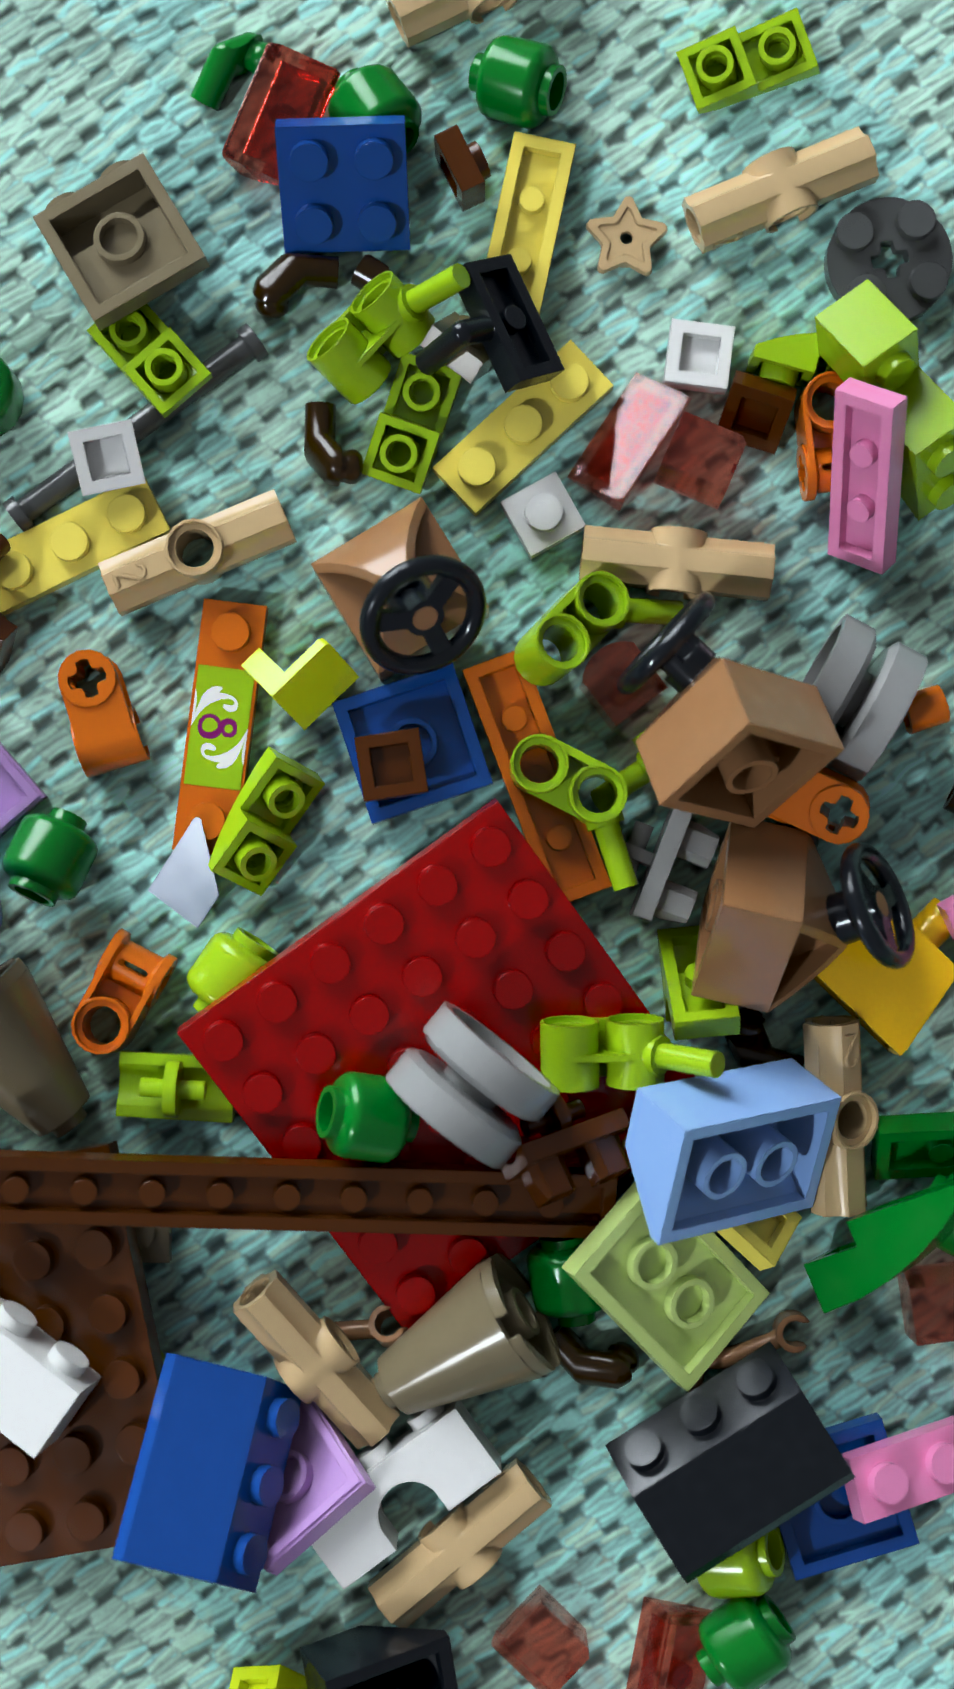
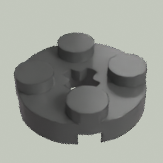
M896 197L869 200L856 206L850 213L846 214L838 222L824 256L826 283L836 301L869 279L911 322L920 318L944 293L953 265L950 240L944 227L936 219L933 208L921 200L907 201ZM881 247H890L893 254H901L905 263L898 266L896 277L887 278L884 268L874 269L871 260L879 257Z

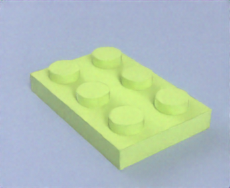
M635 1182L561 1267L674 1383L687 1392L691 1390L770 1294L714 1232L658 1245L650 1236Z

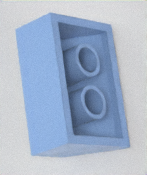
M793 1058L723 1071L719 1078L697 1076L637 1088L625 1148L651 1238L658 1245H663L812 1208L842 1097Z

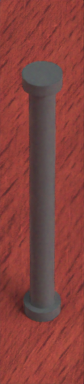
M247 323L236 330L239 337L202 363L212 374L213 378L169 416L164 418L151 403H148L128 418L132 420L137 444L251 359L255 358L259 362L269 355ZM74 459L19 500L12 496L2 503L23 532L36 526L33 522L35 519L80 487Z

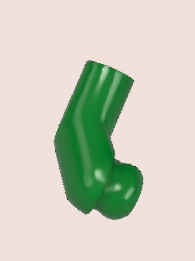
M246 32L217 43L211 49L190 96L204 105L219 111L234 77L250 71L254 75L264 78L272 72L277 62L276 49L272 44L263 42V37L260 34Z

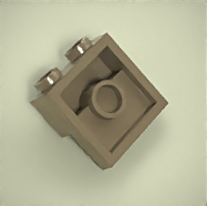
M143 153L131 160H121L113 163L103 171L97 180L76 192H67L55 197L49 202L44 211L33 216L34 221L100 331L210 267L203 251Z

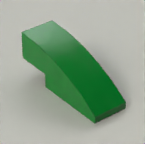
M954 1179L874 1206L847 1221V1225L854 1241L833 1248L804 1264L824 1314L861 1299L923 1260L954 1231Z

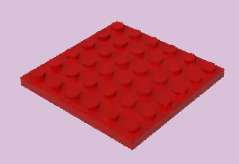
M494 798L260 967L226 994L177 1028V1034L272 1158L356 1160L334 1155L330 1151L326 1139L319 1137L316 1129V1110L321 1092L327 1085L333 1086L338 1077L349 1071L386 1076L407 1048L426 1051L446 1063L427 1043L424 1034V1026L444 1001L454 1004L489 1028L540 1072L541 1019L560 1015H580L597 1018L624 1013H650L499 801ZM668 1070L664 1074V1083L695 1076L694 1074ZM600 1076L599 1088L579 1093H560L566 1103L575 1099H580L583 1102L586 1115L573 1121V1125L622 1107L630 1122L636 1091L611 1088L606 1085V1076ZM499 1106L518 1127L522 1141L521 1145L542 1137L539 1133L526 1138L520 1128L521 1119ZM421 1116L415 1139L412 1142H406L400 1154L391 1160V1162L484 1164L437 1132ZM628 1129L619 1135L621 1142L628 1133ZM625 1147L624 1150L628 1159L630 1169H628L625 1173L618 1177V1181L632 1171ZM516 1151L509 1159L516 1157ZM578 1157L565 1161L567 1167H582ZM329 1232L384 1305L391 1307L389 1311L400 1326L408 1327V1329L483 1258H488L495 1253H502L511 1260L539 1239V1237Z

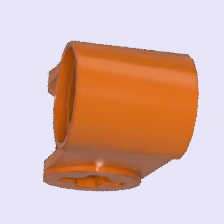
M833 371L818 374L802 390L795 402L794 419L798 443L796 461L800 494L803 501H813L818 493L831 491L834 420H825L816 414L812 406V396L817 393H828L835 398V389L843 381Z
M90 649L78 650L67 656L58 672V684L71 723L70 728L74 746L86 776L91 778L149 760L148 746H143L136 724L140 723L134 706L131 705L122 673L117 664L102 653ZM88 665L94 670L106 674V679L97 683L98 694L92 696L90 692L82 688H77L76 682L85 678L84 667Z
M824 767L768 817L793 825L826 842L834 844L850 843L859 838L867 828L870 817L869 795L864 787L855 780ZM841 796L848 797L852 800L851 812L856 815L855 819L850 816H844L839 824L828 820L830 809L823 803L826 801L830 804H836Z
M122 928L119 929L99 960L94 978L74 1012L71 1029L76 1043L85 1051L96 1055L115 1053L126 1048L135 1038L149 1010L160 998L176 968L177 957L168 954L163 958L131 941L130 932ZM125 961L146 971L147 976L126 966ZM102 1007L111 1008L120 1019L121 1027L119 1034L108 1044L100 1042L94 1037L90 1025L92 1016Z

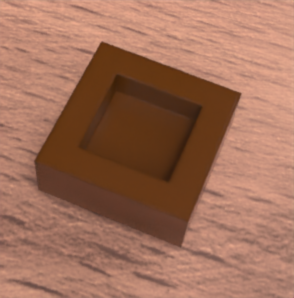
M457 124L434 135L435 157L462 212L484 202L485 179L491 177V173L478 143L473 141L467 144Z
M736 370L715 436L775 454L793 408L797 389Z
M418 727L354 737L365 803L429 793Z

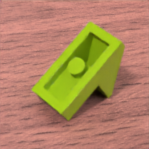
M699 926L657 930L666 1022L671 1021L675 1041L740 1034L738 1005L691 995Z

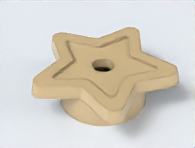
M627 196L623 199L613 217L590 219L586 224L588 232L601 245L597 266L599 273L604 274L619 267H630L644 276H649L652 273L650 248L666 235L667 226L662 222L642 218L632 197ZM621 235H631L632 241L629 244H624L620 239Z

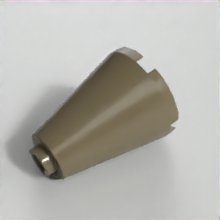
M19 957L16 959L11 958L0 965V1108L37 1136L41 1137L52 1132L57 1138H60L74 1129L87 1116L88 1113L82 1106L88 1101L90 1095L28 966Z
M495 1253L488 1258H483L378 1357V1372L374 1374V1383L378 1394L389 1408L394 1409L398 1407L403 1413L410 1415L543 1378L556 1370L555 1367L560 1365L561 1355L548 1316L538 1311L534 1312L524 1295L531 1291L530 1284L511 1260L502 1253Z

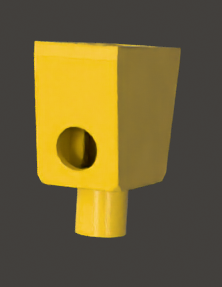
M933 898L912 919L915 932V948L913 957L907 966L901 969H890L883 966L869 953L862 941L859 940L848 944L846 949L814 978L851 1016L860 1018V1025L889 1053L901 1056L909 1048L954 982V963L939 950L940 946L951 935L936 905L941 902L937 898ZM891 920V925H892V929H893V933H894L893 922H892V920Z

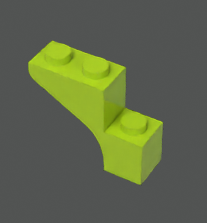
M867 279L815 316L819 355L843 382L850 377L908 396L901 498L919 521L934 509L944 510L954 504V401L919 367L918 328Z

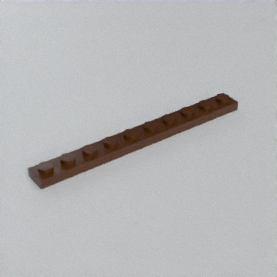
M0 1150V1223L587 1238L616 1204L618 1178L591 1187L583 1167H567L577 1189L569 1196L557 1202L538 1208L527 1191L522 1178L507 1183L501 1169H495L486 1164L391 1161L382 1163L358 1160Z

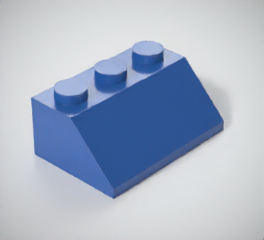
M166 1353L112 1559L193 1580L256 1593L260 1572L267 1560V1543L276 1505L284 1489V1472L292 1438L300 1421L301 1400L286 1384L269 1377L178 1354Z

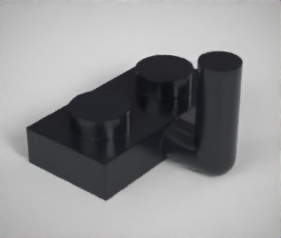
M511 254L468 262L463 265L469 273L470 285L459 292V295L470 318L459 320L452 324L421 350L415 358L416 365L422 373L433 375L466 347L482 343L505 393L548 382L565 370Z

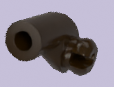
M297 253L281 255L256 278L252 291L256 297L255 307L257 311L266 318H280L288 312L289 300L303 286L337 289L339 257Z
M329 402L306 403L304 455L307 463L329 485L339 486L340 482L347 484L358 483L362 477L363 458L357 450H342L341 445L335 441L336 405Z
M745 1007L739 1008L740 1034L724 1036L739 1068L793 1058L804 1067V1056L772 1047L763 1026L765 1018L760 1011Z
M559 1325L554 1329L561 1355L560 1365L576 1382L581 1385L618 1389L632 1380V1373L639 1367V1356L629 1344L617 1342L612 1344L607 1351L589 1349L571 1328Z

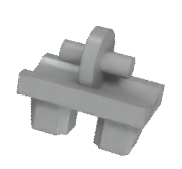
M670 808L653 853L645 849L654 827L639 821L635 822L626 846L635 874L639 864L647 868L630 909V915L645 921H651L652 917L672 922H688L698 892L667 880L675 858L705 869L708 868L720 840V836L703 825L691 821L693 813Z

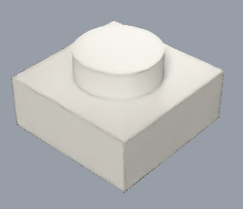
M672 318L662 387L725 395L728 389L735 326Z
M131 419L67 432L82 496L146 483Z
M556 471L500 502L501 508L530 559L580 533L586 525Z

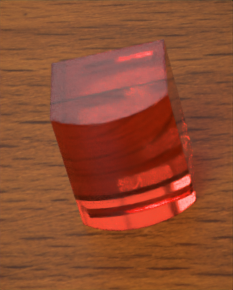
M683 411L653 483L717 510L746 446L743 435Z
M615 642L599 649L588 661L580 680V690L611 731H614L667 689L665 683L655 673L643 686L632 694L624 695L618 691L617 680L640 653L634 642Z
M954 1261L913 1266L898 1275L905 1334L917 1346L954 1341Z
M540 1584L496 1630L491 1643L492 1647L535 1689H561L589 1659L586 1629Z

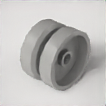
M846 614L838 622L820 649L803 682L817 686L834 727L835 725L837 726L836 731L845 749L827 767L858 782L872 769L902 724L923 680L928 665V658L910 647L897 642L884 649L867 672L866 670L877 646L876 629Z
M444 1001L424 1026V1034L427 1043L446 1063L426 1051L407 1048L388 1071L385 1079L402 1100L437 1132L475 1159L492 1168L501 1169L521 1145L522 1141L518 1127L499 1106L520 1119L539 1122L560 1096L559 1090L533 1064L489 1028L454 1004Z

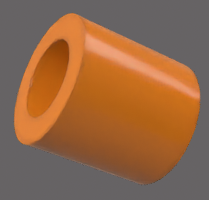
M936 684L917 691L903 720L909 734H914L950 721L949 706L939 685Z

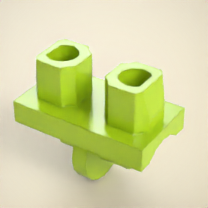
M120 1051L116 1116L220 1123L234 1122V1107L193 1054Z

